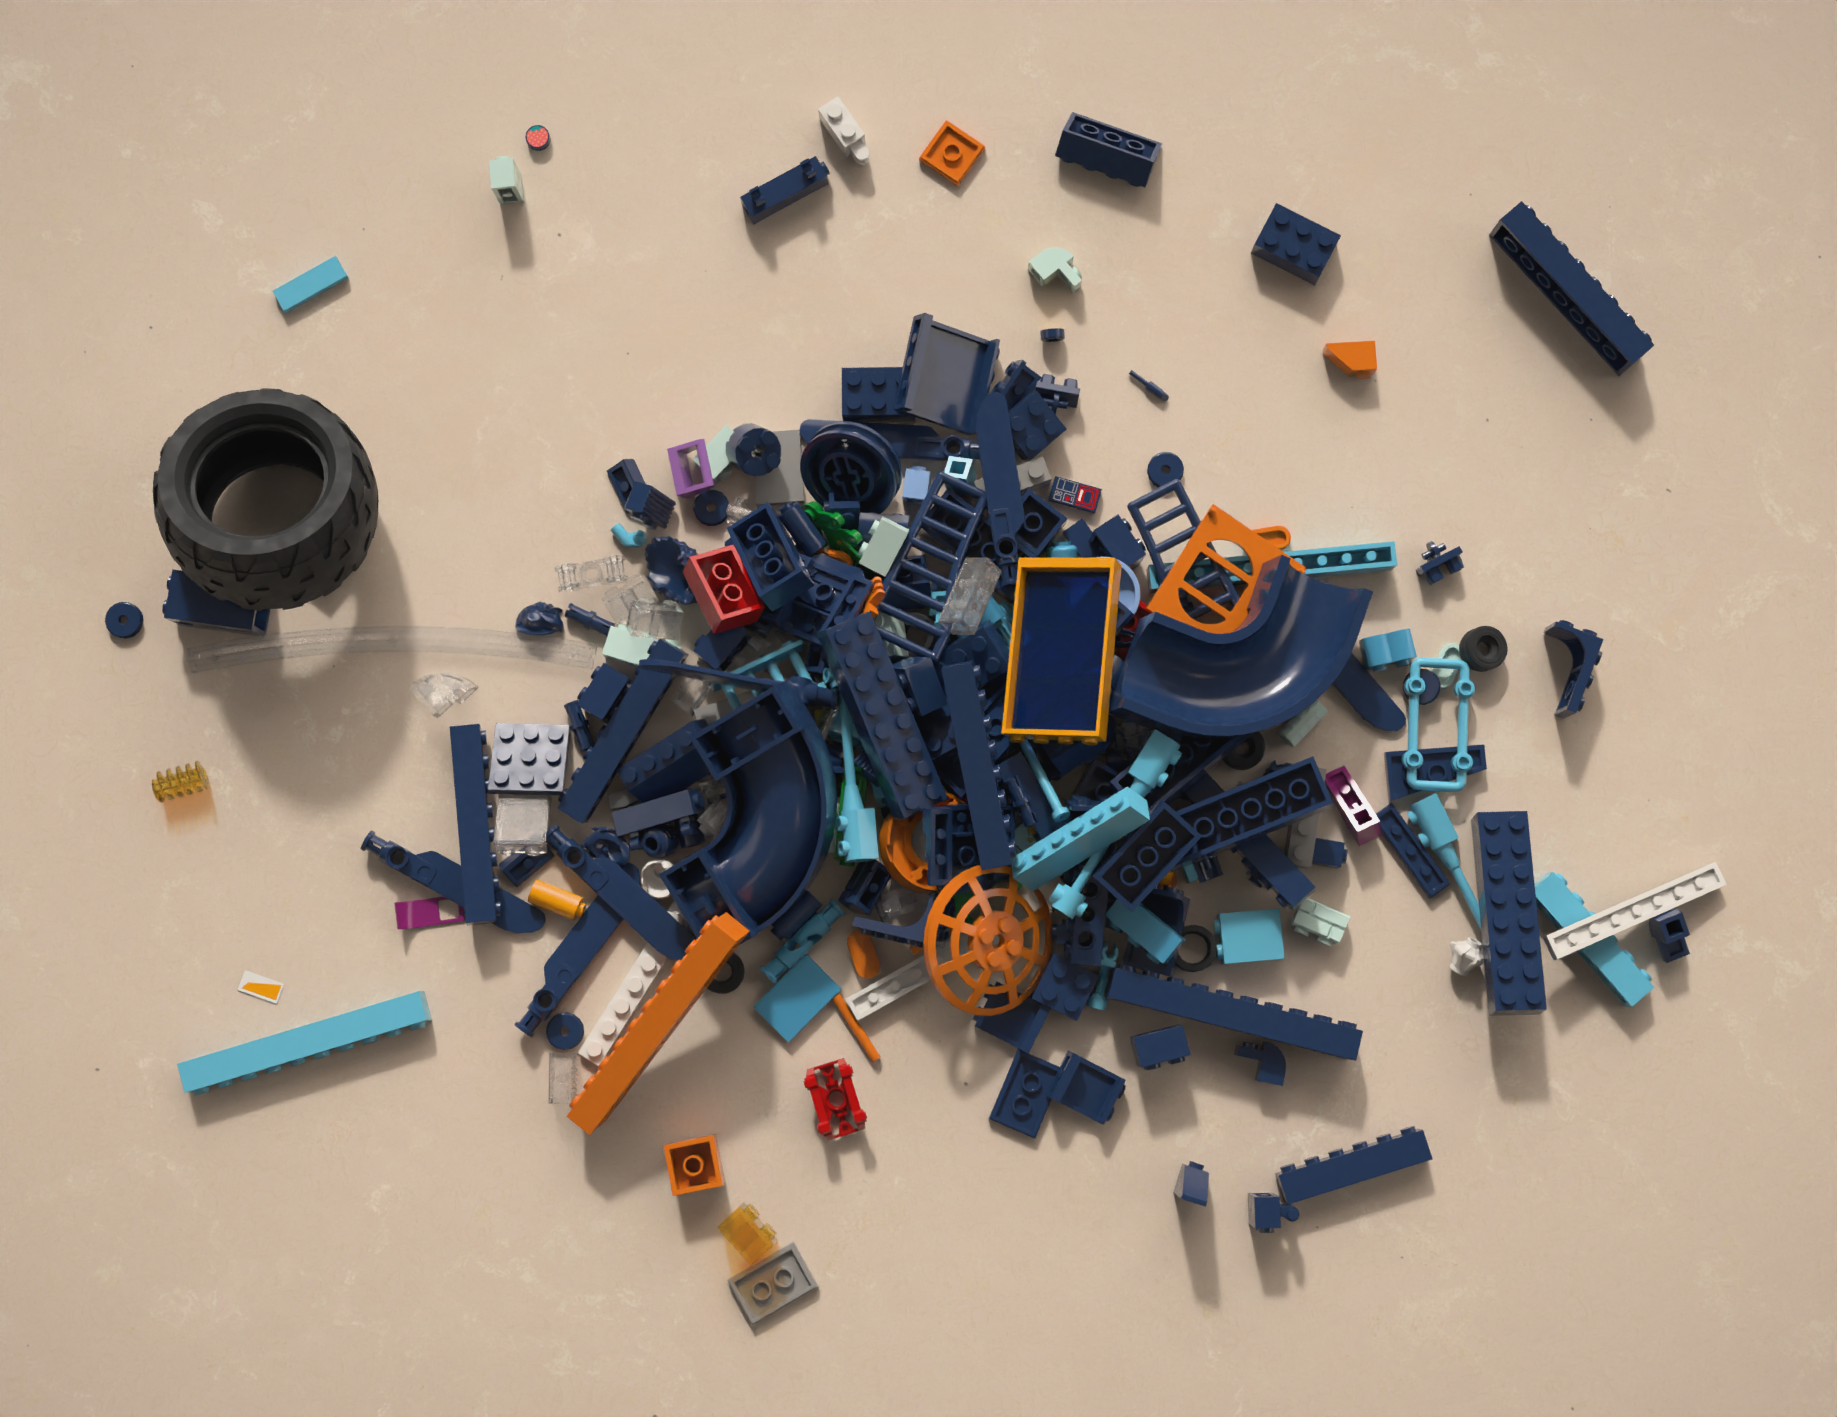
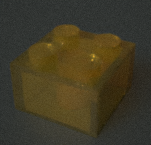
M743 1202L717 1228L752 1266L776 1243L775 1235L777 1233L769 1223L763 1224L759 1220L758 1216L760 1213L751 1203L747 1206Z

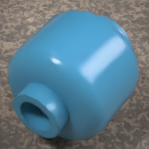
M1052 541L1051 545L1046 548V558H1078L1077 547L1071 545V541Z

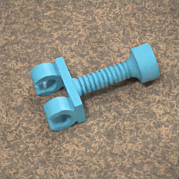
M1107 941L1103 943L1101 968L1096 990L1087 1000V1006L1106 1010L1108 999L1104 997V991L1110 967H1115V960L1118 957V949L1115 943L1112 953L1108 954L1105 952L1108 946L1106 945Z

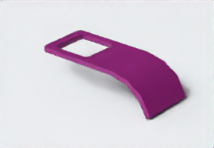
M444 896L395 902L397 929H411L464 921V908L458 905L459 918L441 920L438 902L448 900Z

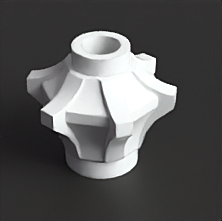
M1468 937L1466 941H1452L1450 944L1452 950L1450 968L1460 975L1468 976L1469 972L1475 967L1484 964V956L1480 948L1482 944L1471 937Z

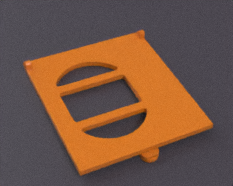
M1212 504L1146 607V610L1151 613L1158 612L1206 632L1216 634L1231 633L1243 623L1250 612L1247 607L1262 564L1280 555L1291 557ZM1224 540L1238 545L1247 554L1251 562L1252 576L1207 547V543ZM1199 553L1204 554L1247 584L1246 589L1231 612L1184 581L1186 573ZM1291 558L1290 565L1305 574L1306 567ZM1178 588H1181L1222 616L1224 621L1218 624H1203L1192 619L1181 606Z

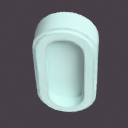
M1446 644L1441 648L1436 658L1462 660L1459 653V644ZM1431 668L1430 671L1434 672L1439 678L1440 690H1443L1452 684L1459 669Z

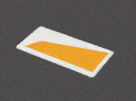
M245 970L238 990L277 1004L284 984Z

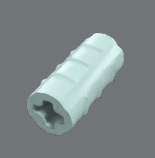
M1316 700L1301 713L1294 716L1278 733L1279 736L1294 748L1328 713V710Z

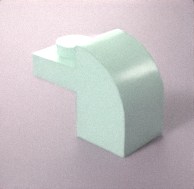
M1045 249L1028 263V270L1042 287L1056 276L1061 278L1072 293L1081 287L1082 280L1080 278L1082 276L1076 267H1070L1073 264L1074 256L1065 249Z

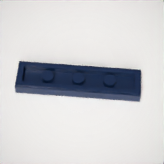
M1392 803L1376 813L1380 821L1382 835L1429 899L1450 885V882Z

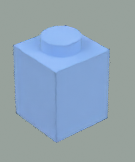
M912 466L911 469L906 468L902 495L903 502L923 503L929 491L930 471H926L925 467Z

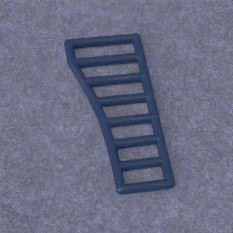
M942 471L938 472L882 583L885 598L877 605L878 614L883 612L937 637L938 640L933 651L876 625L881 639L920 657H931L933 663L939 661L950 639L953 605L961 567L971 539L987 506L984 490ZM943 483L979 499L974 510L971 511L938 496ZM934 504L969 520L964 533L927 517L932 505ZM922 525L960 542L956 554L953 555L916 538ZM911 547L951 564L949 579L906 560ZM900 569L907 570L945 588L944 603L895 581ZM890 590L942 613L941 628L885 603Z
M1178 479L1137 498L1127 505L1128 511L1149 552L1160 585L1174 565L1172 564L1165 568L1160 554L1190 539L1201 522L1181 481ZM1174 491L1181 504L1145 522L1139 509ZM1186 513L1192 527L1155 544L1150 531ZM1212 542L1207 543V547L1216 552ZM1199 553L1192 565L1207 558V556ZM1209 558L1214 571L1189 584L1199 590L1220 580L1226 593L1212 600L1221 606L1231 602L1234 607L1240 597L1226 570ZM1181 588L1178 589L1179 600L1189 595ZM1202 604L1187 612V614L1195 620L1212 610Z

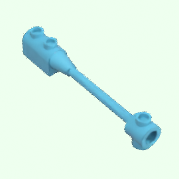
M829 665V668H825L823 671V680L825 683H830V689L838 688L846 778L841 816H837L835 820L836 830L843 832V841L838 842L837 851L839 856H845V862H870L879 858L875 808L864 809L858 785H856L850 713Z
M1155 729L1127 773L1135 778L1130 789L1144 798L1156 785L1161 788L1169 775L1165 773L1166 768L1169 764L1174 766L1182 754L1178 751L1180 745ZM1110 845L1089 858L1072 887L1066 884L1064 886L1061 884L1057 885L1048 900L1052 903L1051 906L1072 919L1075 915L1081 917L1088 904L1084 902L1086 897L1080 894Z
M1434 793L1410 805L1411 811L1407 812L1413 826L1419 825L1422 833L1418 836L1424 848L1430 846L1431 850L1436 853L1447 869L1451 871L1481 930L1479 903L1459 866V859L1451 843L1459 837L1439 797Z

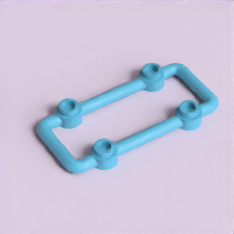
M1417 658L1411 663L1410 678L1404 683V691L1409 695L1408 751L1403 754L1401 762L1403 767L1407 769V783L1415 790L1459 792L1466 785L1467 771L1473 765L1471 756L1467 754L1469 698L1474 694L1475 686L1469 680V666L1462 660ZM1421 667L1460 670L1459 681L1453 687L1454 695L1459 698L1457 754L1451 760V766L1457 772L1456 782L1417 780V769L1423 763V756L1417 751L1419 695L1425 690V682L1420 678Z

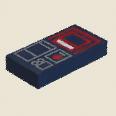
M1055 476L1048 501L1095 514L1102 489Z

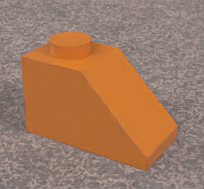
M1375 341L1326 343L1323 348V355L1349 377L1356 376V379H1368L1377 370Z

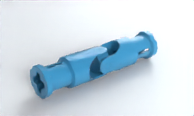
M830 899L829 904L819 914L815 913L798 932L775 952V957L766 966L760 967L761 971L775 984L777 978L787 968L791 969L831 930V925L841 916L844 917L846 913ZM798 943L801 947L794 950L796 944Z

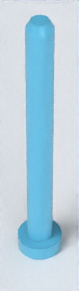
M1025 739V742L1019 743L1054 811L1052 818L1055 822L1064 821L1070 816V812L1067 807H1062L1028 739Z

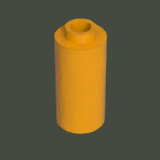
M538 879L533 884L528 896V903L573 921L577 917L581 918L586 908V904L583 903V897Z

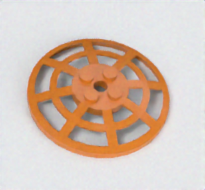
M981 865L974 866L954 877L942 889L934 901L925 926L923 942L924 959L934 987L950 1005L963 1012L978 1016L1002 1014L1025 1001L1038 986L1052 952V918L1044 895L1039 888L1033 891L1041 906L1034 912L1029 903L1021 895L1017 894L1018 881L1013 878L1012 868L1008 866L982 870ZM993 872L1009 874L1008 889L992 888L983 891L976 877ZM968 883L974 896L965 903L956 919L942 914L951 897L961 886ZM1005 896L1006 901L1003 911L992 910L987 898ZM1015 901L1023 907L1028 915V918L1020 923L1012 915ZM978 904L982 915L972 925L965 923L964 921L970 911ZM1044 918L1046 939L1042 956L1038 954L1040 939L1038 922ZM941 924L952 928L950 939L952 960L938 966L936 936L938 925ZM1032 927L1033 945L1032 950L1023 947V933ZM961 932L968 935L969 951L960 956L959 952ZM998 935L999 943L994 948L992 941L994 936ZM1020 956L1028 960L1022 972L1014 978L1012 966ZM974 962L979 968L983 969L978 982L967 973L964 968L965 965ZM1034 963L1039 965V969L1030 985L1018 997L1016 986L1028 975ZM956 970L962 981L974 989L966 1003L952 993L942 975ZM1003 971L1006 984L996 987L987 986L992 972ZM1007 991L1009 1004L994 1009L975 1007L982 993L999 994Z

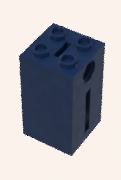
M172 569V574L167 579L168 597L162 607L165 619L180 626L266 637L270 609H263L261 611L248 610L229 600L221 601L204 591L183 571Z

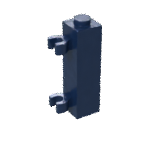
M816 156L811 159L807 158L800 162V165L759 187L756 186L750 189L748 193L740 197L742 206L754 225L828 185L827 175L830 172L824 161L820 163Z
M687 789L611 812L617 837L630 836V847L634 851L643 849V831L651 827L681 820L680 828L683 836L699 833V827L694 816L705 813V799L700 789Z

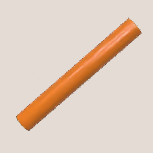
M841 994L832 999L871 1061L874 1062L881 1056Z

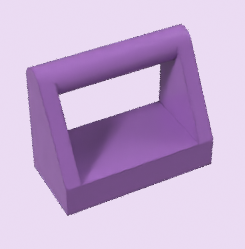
M698 439L667 449L677 496L688 499L714 487L704 439ZM697 449L703 483L693 486L687 454Z

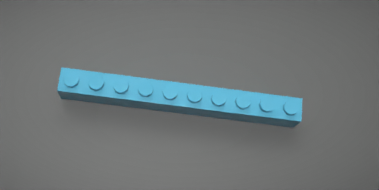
M1395 541L1284 552L1305 566V575L1311 578L1390 571L1397 566ZM1247 555L1224 557L1236 567L1252 576V566ZM1203 559L1192 565L1186 573L1184 581L1189 584L1214 571L1210 560ZM1172 562V563H1164V566H1165V568H1166V567H1168V566L1174 564L1175 562ZM1151 564L1146 569L1149 594L1156 593L1160 587L1155 567ZM1226 570L1233 585L1246 584ZM1217 580L1203 588L1223 586L1220 580Z
M417 991L181 1062L177 1066L184 1093L193 1092L194 1096L209 1092L208 1087L218 1085V1089L233 1085V1080L242 1077V1081L257 1078V1072L266 1070V1073L270 1074L282 1070L281 1065L290 1063L291 1067L306 1063L305 1058L314 1056L316 1060L330 1056V1050L338 1048L339 1052L353 1049V1044L360 1041L363 1042V1045L378 1041L377 1036L386 1034L387 1038L402 1034L401 1029L411 1027L412 1031L426 1027L425 1022L432 1020L425 992Z

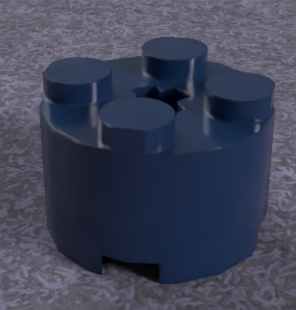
M753 423L742 424L733 430L734 433L730 436L729 441L726 442V456L729 462L738 470L752 476H764L779 466L781 462V445L778 437L772 431Z

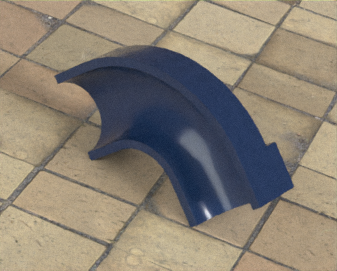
M1280 555L1262 564L1247 607L1250 612L1243 623L1231 633H1210L1158 612L1151 613L1139 619L1109 704V714L1150 730L1157 729L1173 735L1195 739L1231 738L1265 730L1283 723L1313 704L1341 673L1358 638L1373 591L1365 588H1344L1316 580L1293 568L1289 563L1291 558Z
M790 679L771 687L690 736L691 741L715 781L721 780L727 796V815L717 837L708 845L659 874L696 938L701 935L700 930L708 920L711 921L715 915L720 917L725 912L750 931L740 945L753 938L799 901L817 877L828 855L837 817V789L834 769L825 740Z

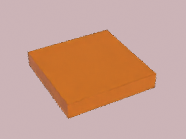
M946 120L920 155L919 161L958 187L984 152L985 146Z

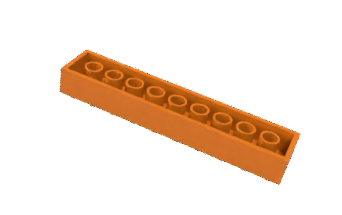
M727 912L720 917L715 915L711 921L708 920L700 930L701 935L696 941L693 940L685 950L687 954L682 960L679 959L670 970L672 974L655 990L657 994L645 1003L641 1009L642 1013L629 1024L626 1029L628 1032L623 1038L620 1037L612 1047L614 1051L597 1067L599 1071L587 1080L583 1086L585 1089L569 1104V1107L572 1109L566 1117L588 1135H591L607 1121L750 932L746 927Z

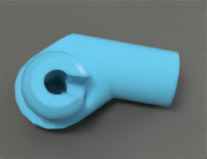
M620 523L611 529V532L624 547H641L646 542L647 537L642 530L628 533Z

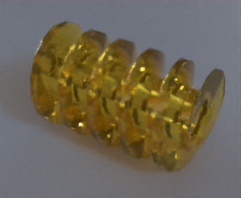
M195 761V769H192L191 765L187 763L184 772L180 766H176V774H173L171 769L168 768L166 769V777L163 776L161 771H157V779L152 780V790L159 803H163L166 798L173 800L175 796L181 798L185 793L192 795L194 791L202 792L204 788L207 790L210 788L206 770L199 761Z

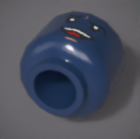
M667 824L647 829L642 837V847L646 854L652 858L660 859L673 854L679 844L677 832Z

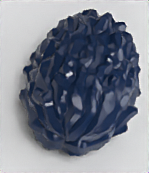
M670 536L652 538V543L647 544L644 555L647 561L646 568L649 570L647 578L652 582L653 591L664 595V598L672 600L673 603H681L683 605L698 603L683 574L689 557L698 555L696 549Z

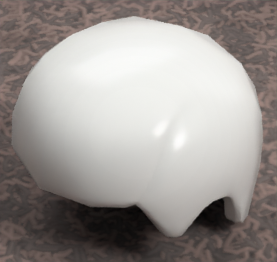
M656 858L648 861L642 869L641 883L648 888V894L652 897L663 899L671 895L659 876L660 873L673 866L669 860Z

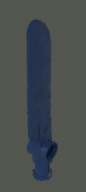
M996 392L988 394L982 401L977 413L976 435L994 554L1002 578L1000 587L1010 588L1016 587L1019 560L1015 534L1024 523L1025 516L1007 400L1004 395ZM1002 544H1009L1013 551L1008 555H1004L999 551V547Z
M805 420L800 425V436L808 444L813 436L824 426L844 421ZM854 422L865 425L882 435L892 445L899 458L948 461L949 456L980 460L978 443L971 442L970 439H961L958 436L941 438L929 426ZM951 446H958L960 448L956 454L949 453L948 449Z
M1351 652L1341 673L1332 684L1362 719L1373 727L1385 731H1398L1402 729L1406 724L1404 713Z
M641 659L638 664V668L758 692H765L783 682L658 659ZM800 676L790 677V681L806 707L819 704L829 706L832 710L835 709L838 688L818 687V684L812 683L811 679Z
M557 824L545 833L542 841L550 844L557 851L556 855L564 864L574 871L654 949L670 959L682 960L687 954L685 953L687 947L693 940L696 941L697 939L614 860L610 858H592L587 850L582 848L573 838H567L560 831V826ZM575 851H579L581 854V860L577 864L571 862V855Z
M373 830L365 837L360 848L362 851L367 850L379 857V861L464 908L461 865L435 851L415 855L391 840L387 842L376 836ZM373 843H375V844H377L378 846H380L381 849L378 848V847H376V846H374ZM402 851L405 859L401 864L396 865L393 861V856L396 852ZM500 888V891L495 892L496 901L501 902L502 916H497L498 923L492 924L514 933H532L541 930L545 924L546 917L540 909Z
M627 863L621 867L639 885L641 884L640 871L634 864ZM597 895L545 963V985L535 993L533 1000L527 1007V1013L520 1022L516 1021L514 1024L531 1038L534 1036L533 1032L541 1021H546L550 1014L558 1008L561 1000L623 921V918L599 895ZM550 994L552 1003L549 1007L543 1008L540 1000L544 995Z

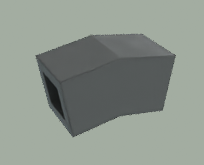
M627 789L608 794L611 810L627 808L640 801L629 793Z

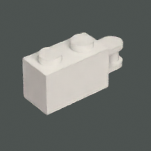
M837 96L818 109L819 119L845 157L851 154L859 165H866L869 162V150L866 147L865 134Z

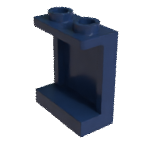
M996 981L995 985L989 984L991 987L1003 985ZM1007 991L999 994H984L983 997L987 1001L982 1009H994L1009 1004ZM1028 997L1021 1004L1005 1013L992 1016L974 1015L972 1020L976 1021L975 1027L1029 1054L1051 1008Z
M1068 1050L1046 1096L1104 1125L1113 1116V1106L1117 1098L1120 1099L1126 1088V1085H1124L1126 1080Z

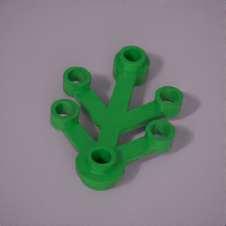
M814 501L805 503L801 507L822 537V530L825 532L827 540L825 539L826 544L823 547L826 548L829 543L830 549L841 551V548L856 562L855 567L863 569L864 575L870 574L873 571L859 563L861 556L857 555L858 552L853 548L863 540L862 535L854 529L851 531L841 529L840 527L845 523V520L840 513L824 512L823 508Z

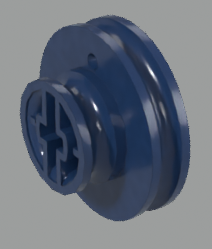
M844 421L824 426L813 436L801 456L800 472L804 485L810 495L822 507H824V502L829 501V493L834 492V502L859 501L861 513L876 512L881 514L890 505L902 483L901 462L892 445L878 432L859 423Z

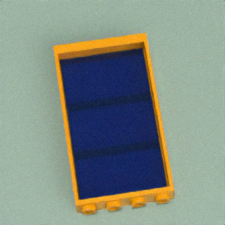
M1019 558L1002 734L1008 737L1010 742L1024 743L1025 739H1034L1033 742L1047 744L1049 740H1058L1060 744H1073V741H1082L1086 745H1097L1098 741L1106 742L1122 565L1116 558Z

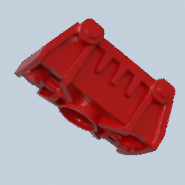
M844 1058L807 1069L806 1078L803 1081L805 1088L810 1090L819 1119L818 1132L821 1136L824 1135L828 1141L866 1129L867 1114L866 1111L861 1110L851 1078L854 1073L852 1066L850 1067V1064L847 1065ZM838 1063L842 1077L840 1086L838 1080L834 1081L832 1076L834 1064ZM820 1069L822 1074L827 1076L829 1082L826 1083L827 1090L819 1085L815 1070ZM838 1091L843 1095L844 1101L840 1106H834L830 1103L829 1097L831 1093ZM846 1108L853 1113L857 1125L855 1129L845 1119V1115L848 1114ZM833 1111L835 1117H839L841 1122L839 1134L834 1135L830 1122Z

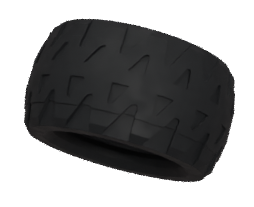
M262 388L260 390L235 392L224 395L195 410L183 420L184 422L178 427L172 437H168L160 451L159 469L154 472L153 503L156 523H158L160 534L174 561L191 580L210 595L221 601L229 600L248 610L293 609L301 607L305 603L321 596L325 597L335 591L353 571H357L366 558L377 527L379 499L376 478L368 455L359 439L336 413L324 407L319 401L303 394L296 395L284 392L281 389ZM274 465L295 466L315 474L324 482L321 495L309 514L297 524L281 532L257 537L241 536L227 532L212 523L215 505L223 491L236 479L253 470Z

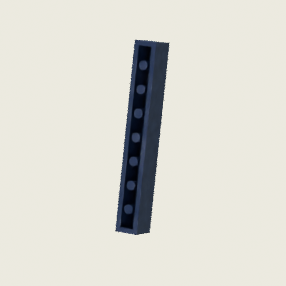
M659 639L658 642L654 641L647 651L649 654L647 659H658L684 664L689 654L665 639ZM637 667L634 673L636 675L635 680L632 684L628 683L623 690V700L620 705L616 704L609 714L611 720L607 726L603 725L597 733V743L594 747L591 746L585 753L583 759L586 761L582 768L578 767L571 777L573 782L569 789H564V796H559L558 801L560 804L557 809L581 824L588 823L617 775V769L625 762L675 679V675Z
M480 724L449 726L465 920L467 926L498 923L497 916H502L501 902L496 901L495 892L500 891L499 877H494L493 867H498L497 853L492 852L491 842H495L494 827L490 828L489 818H493L492 803L487 802L489 779L485 778V769H489L488 754L483 755V745H487L486 730H481Z
M1206 773L1179 797L1182 800L1186 798L1193 805L1225 791ZM1267 835L1229 849L1233 854L1237 852L1243 858L1241 863L1248 871L1252 872L1254 870L1260 876L1258 881L1266 890L1271 888L1278 895L1275 899L1283 908L1289 907L1294 911L1315 892L1316 887Z

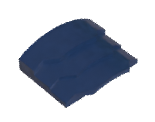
M799 553L815 586L773 612L764 603L765 609L760 619L789 635L822 647L816 633L860 615L864 608L863 604L875 584L873 581L865 579L864 571L861 568L840 562L822 553L810 557Z
M1007 803L1006 807L1003 808L1005 815L1009 814L1012 829L1011 832H1008L1009 838L1015 840L1016 807L1013 808L1012 804ZM969 804L938 805L923 808V833L926 834V860H928V886H936L941 892L961 872L981 865ZM993 872L982 874L976 878L984 891L991 889L996 881L1009 880L1010 875ZM965 883L955 894L973 892L968 883Z

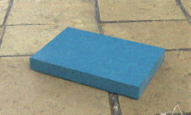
M805 954L754 1008L789 1043L841 988Z

